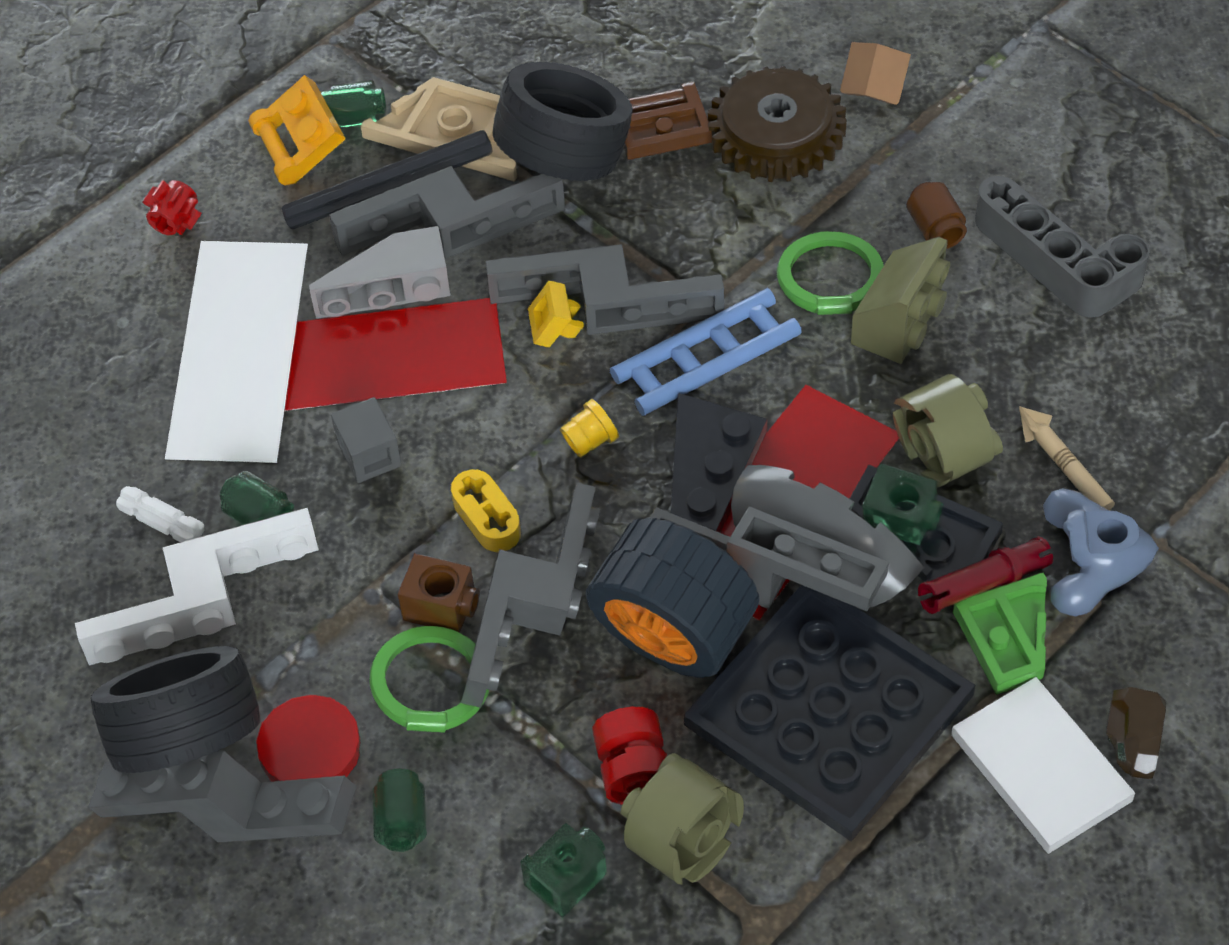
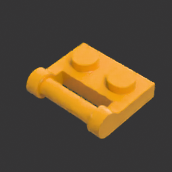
M306 75L301 77L267 109H259L253 112L248 120L254 134L260 136L275 164L274 173L278 181L283 185H292L299 181L346 139L316 83ZM283 123L286 125L299 150L293 157H290L276 130Z

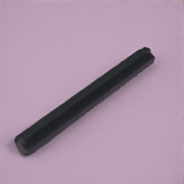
M484 130L477 131L287 203L282 207L284 219L290 229H297L326 218L329 214L347 206L357 204L382 194L387 190L422 178L427 174L435 173L450 166L455 169L489 156L493 152L492 145Z

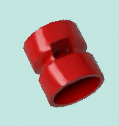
M630 706L616 709L604 714L592 726L597 756L603 762L601 764V774L606 798L616 804L623 805L624 800L632 790L636 788L643 789L657 773L659 766L667 757V753L662 749L664 742L658 715L652 709Z

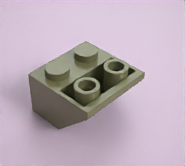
M937 237L892 252L853 314L852 345L899 364H902L911 348L917 350L920 347L927 331V321L930 316L938 317L947 297V292L942 290V285L950 269V261L945 260L946 239Z

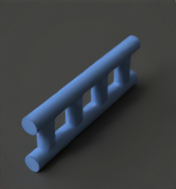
M766 288L611 367L610 373L617 384L630 378L634 379L645 393L643 396L635 399L637 410L644 416L677 399L678 393L685 395L800 335L802 330L795 318H791L782 324H779L766 308L776 304V299L772 291ZM750 318L762 334L740 344L727 328ZM711 337L724 354L701 365L689 348ZM672 357L685 374L661 385L649 369Z

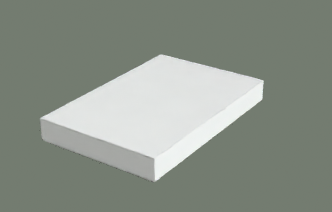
M1037 677L969 716L952 728L951 736L1048 854L1133 801L1135 792Z

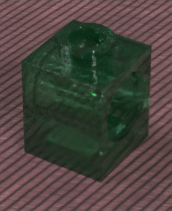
M880 463L862 505L863 520L873 528H876L881 522L899 539L920 545L926 529L934 531L942 513L943 502L937 501V481ZM902 501L914 503L916 507L911 510L902 511L896 509L894 505Z

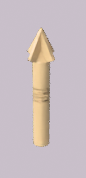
M1019 406L1025 442L1036 440L1080 493L1110 511L1114 507L1115 502L1050 428L1049 424L1052 415Z

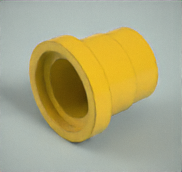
M590 399L583 404L585 410L560 428L564 439L580 458L589 451L596 449L605 441L612 443L619 438L618 431L613 422L594 399Z

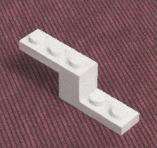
M308 508L163 547L174 596L75 623L78 640L88 664L114 662L128 654L150 648H164L178 640L196 635L214 634L222 628L235 625L236 622L224 576L235 573H248L260 566L282 560H295L307 553L318 551Z

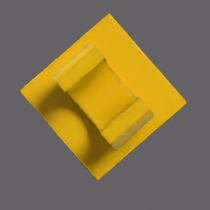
M548 280L528 308L533 343L535 345L550 348L559 335L566 338H575L584 327L583 322L572 319L579 311L580 304L574 300L567 299L565 284Z

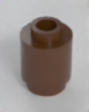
M925 182L918 185L912 191L906 208L925 240L937 237L946 239L947 249L958 244L967 233L965 226L966 218L946 185L941 182Z

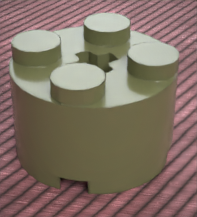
M947 374L896 399L894 404L901 406L900 409L893 412V420L900 442L910 460L917 457L921 459L927 469L920 472V474L928 483L935 487L943 486L991 462L994 456L1003 451L1002 441L997 432L990 427L984 412L988 408L987 398L976 383L967 386L957 376Z
M672 753L663 760L657 773L643 789L636 788L632 790L624 800L621 814L627 818L624 830L625 845L629 850L677 884L683 885V878L694 883L703 878L717 865L732 842L724 838L731 822L737 827L740 826L744 813L743 798L738 792L689 759Z

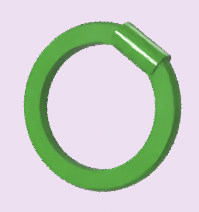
M818 232L804 236L787 247L778 261L777 279L784 294L794 304L807 311L817 313V315L852 314L853 311H856L882 270L884 263L876 249L859 237L842 232ZM834 246L851 250L861 256L869 266L871 275L867 283L854 293L845 296H819L801 288L794 280L791 269L795 261L807 251L819 247Z
M422 626L403 631L392 637L381 647L371 665L370 689L378 707L391 720L406 727L407 731L445 733L446 730L457 727L469 720L479 711V707L460 703L446 711L436 712L412 710L402 705L390 693L385 677L392 660L400 652L411 646L421 643L444 644L459 651L471 664L475 643L465 635L444 627ZM488 689L486 690V693H485V696H484V700H483L482 705L484 704V702H485V700H486V698H487V696H488V693H489V690H488Z

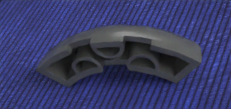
M748 465L734 487L731 503L735 527H737L750 506L888 561L887 576L869 608L875 607L901 592L924 568L914 554L884 524L880 522L876 528H873L851 511L854 501L821 482L813 489L794 481L793 471L766 465Z

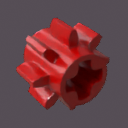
M172 180L168 184L165 181H161L158 187L153 186L142 202L150 207L146 214L148 223L152 228L164 235L171 236L176 232L179 235H183L186 229L191 230L202 214L194 208L198 203L194 190L187 184L177 180Z

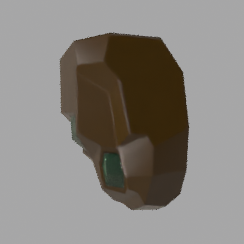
M1127 687L1114 690L1106 725L1107 739L1114 746L1117 764L1125 773L1132 777L1152 779L1156 770L1166 713V700L1158 692Z

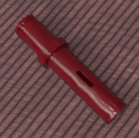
M1037 536L1011 549L1005 547L993 550L989 557L934 580L921 583L918 586V596L928 593L933 594L932 597L920 601L925 611L934 614L945 607L999 585L1004 586L1019 581L1023 575L1051 566L1053 563V553L1039 557V553L1051 549L1046 539Z

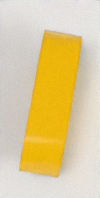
M476 469L458 474L451 483L452 501L456 512L487 550L499 552V549L507 551L513 548L521 538L520 519L516 509L486 472ZM472 489L476 494L481 493L483 503L479 504L473 495H466L465 492ZM493 517L499 526H506L507 529L502 532L497 528L490 529L489 518Z

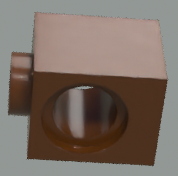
M414 553L397 595L403 621L423 626L449 628L460 633L466 617L472 618L476 612L480 591L479 588L474 587L470 566ZM440 593H449L443 597H434Z

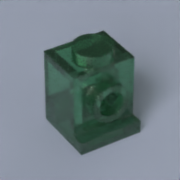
M565 823L532 856L527 854L520 861L524 885L563 918L607 874L605 854L602 853L605 850L603 842L589 828L583 826L577 832ZM568 855L573 858L572 861L562 862Z

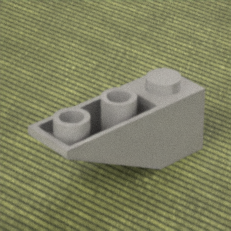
M435 226L393 233L311 283L309 289L316 319L331 316L338 317L348 313L384 309L395 305L431 301L436 298L451 296L439 227Z

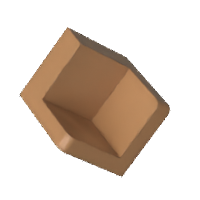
M852 42L840 89L841 93L866 96L889 104H898L911 54L876 43Z

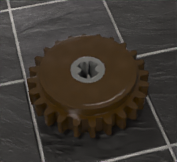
M767 66L763 67V70L756 72L748 70L746 71V76L741 79L737 77L731 78V88L721 86L720 97L712 98V109L708 110V129L712 131L714 153H722V163L728 164L733 162L735 164V172L740 173L744 170L751 174V179L763 177L767 178L768 182H773L774 179H785L788 182L791 181L792 177L799 175L806 178L808 177V171L813 168L818 171L823 170L824 159L833 162L836 150L842 149L843 137H846V107L840 105V94H831L830 83L821 85L818 82V75H806L803 73V69L795 71L786 69L785 66L769 69Z

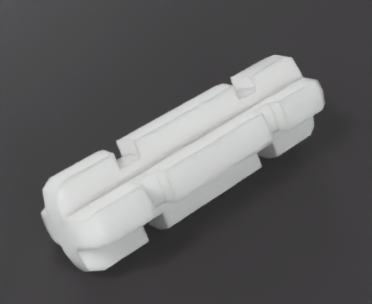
M124 487L116 501L117 508L130 516H136L137 520L166 535H172L173 539L179 542L199 538L205 531L204 524L191 516H185L184 512L155 497H149L148 493L136 487Z

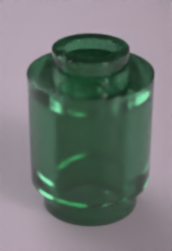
M373 80L336 84L331 86V90H323L321 92L340 128L362 125L363 121L368 118L377 122L380 120V114L386 113L383 88H376Z
M243 471L238 475L228 478L220 491L222 512L243 525L294 512V504L288 500L285 492L248 471Z
M391 769L380 774L377 784L372 790L374 839L377 843L391 851L404 852L411 850L422 842L427 835L425 787L419 782V776L408 769Z

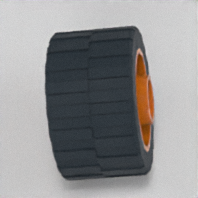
M650 517L645 519L639 518L629 523L586 589V598L590 610L593 611L595 618L611 635L636 653L680 675L694 676L696 678L710 677L719 671L760 602L759 593L754 581L750 579L747 571L725 550L723 551L715 543L687 527H682L668 520Z

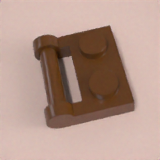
M694 81L681 83L678 89L629 98L633 110L629 132L624 145L627 160L712 143V131L708 129L709 121Z

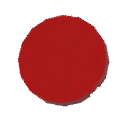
M306 695L291 698L274 708L262 722L256 744L261 767L270 781L274 782L334 776L347 777L357 765L361 740L357 721L346 706L331 697Z

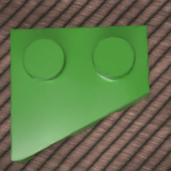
M1044 572L972 596L954 604L953 614L996 695L1018 688L1035 677L1039 680L1044 677L1046 647L1044 646L1046 632L1045 592L1047 587V578Z

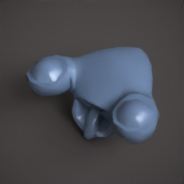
M1066 488L1052 491L1043 504L1046 520L1057 528H1062L1069 537L1072 560L1080 567V573L1067 575L1051 587V603L1060 613L1074 617L1089 613L1108 592L1129 582L1142 573L1152 563L1159 549L1153 538L1141 529L1133 518L1117 511H1109L1078 491Z

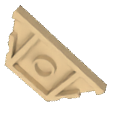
M433 77L417 87L414 93L403 96L391 104V113L377 122L368 118L361 125L363 138L417 154L484 130L491 142L492 154L465 164L462 167L515 181L517 178L515 160L504 154L493 138L494 116L500 95Z

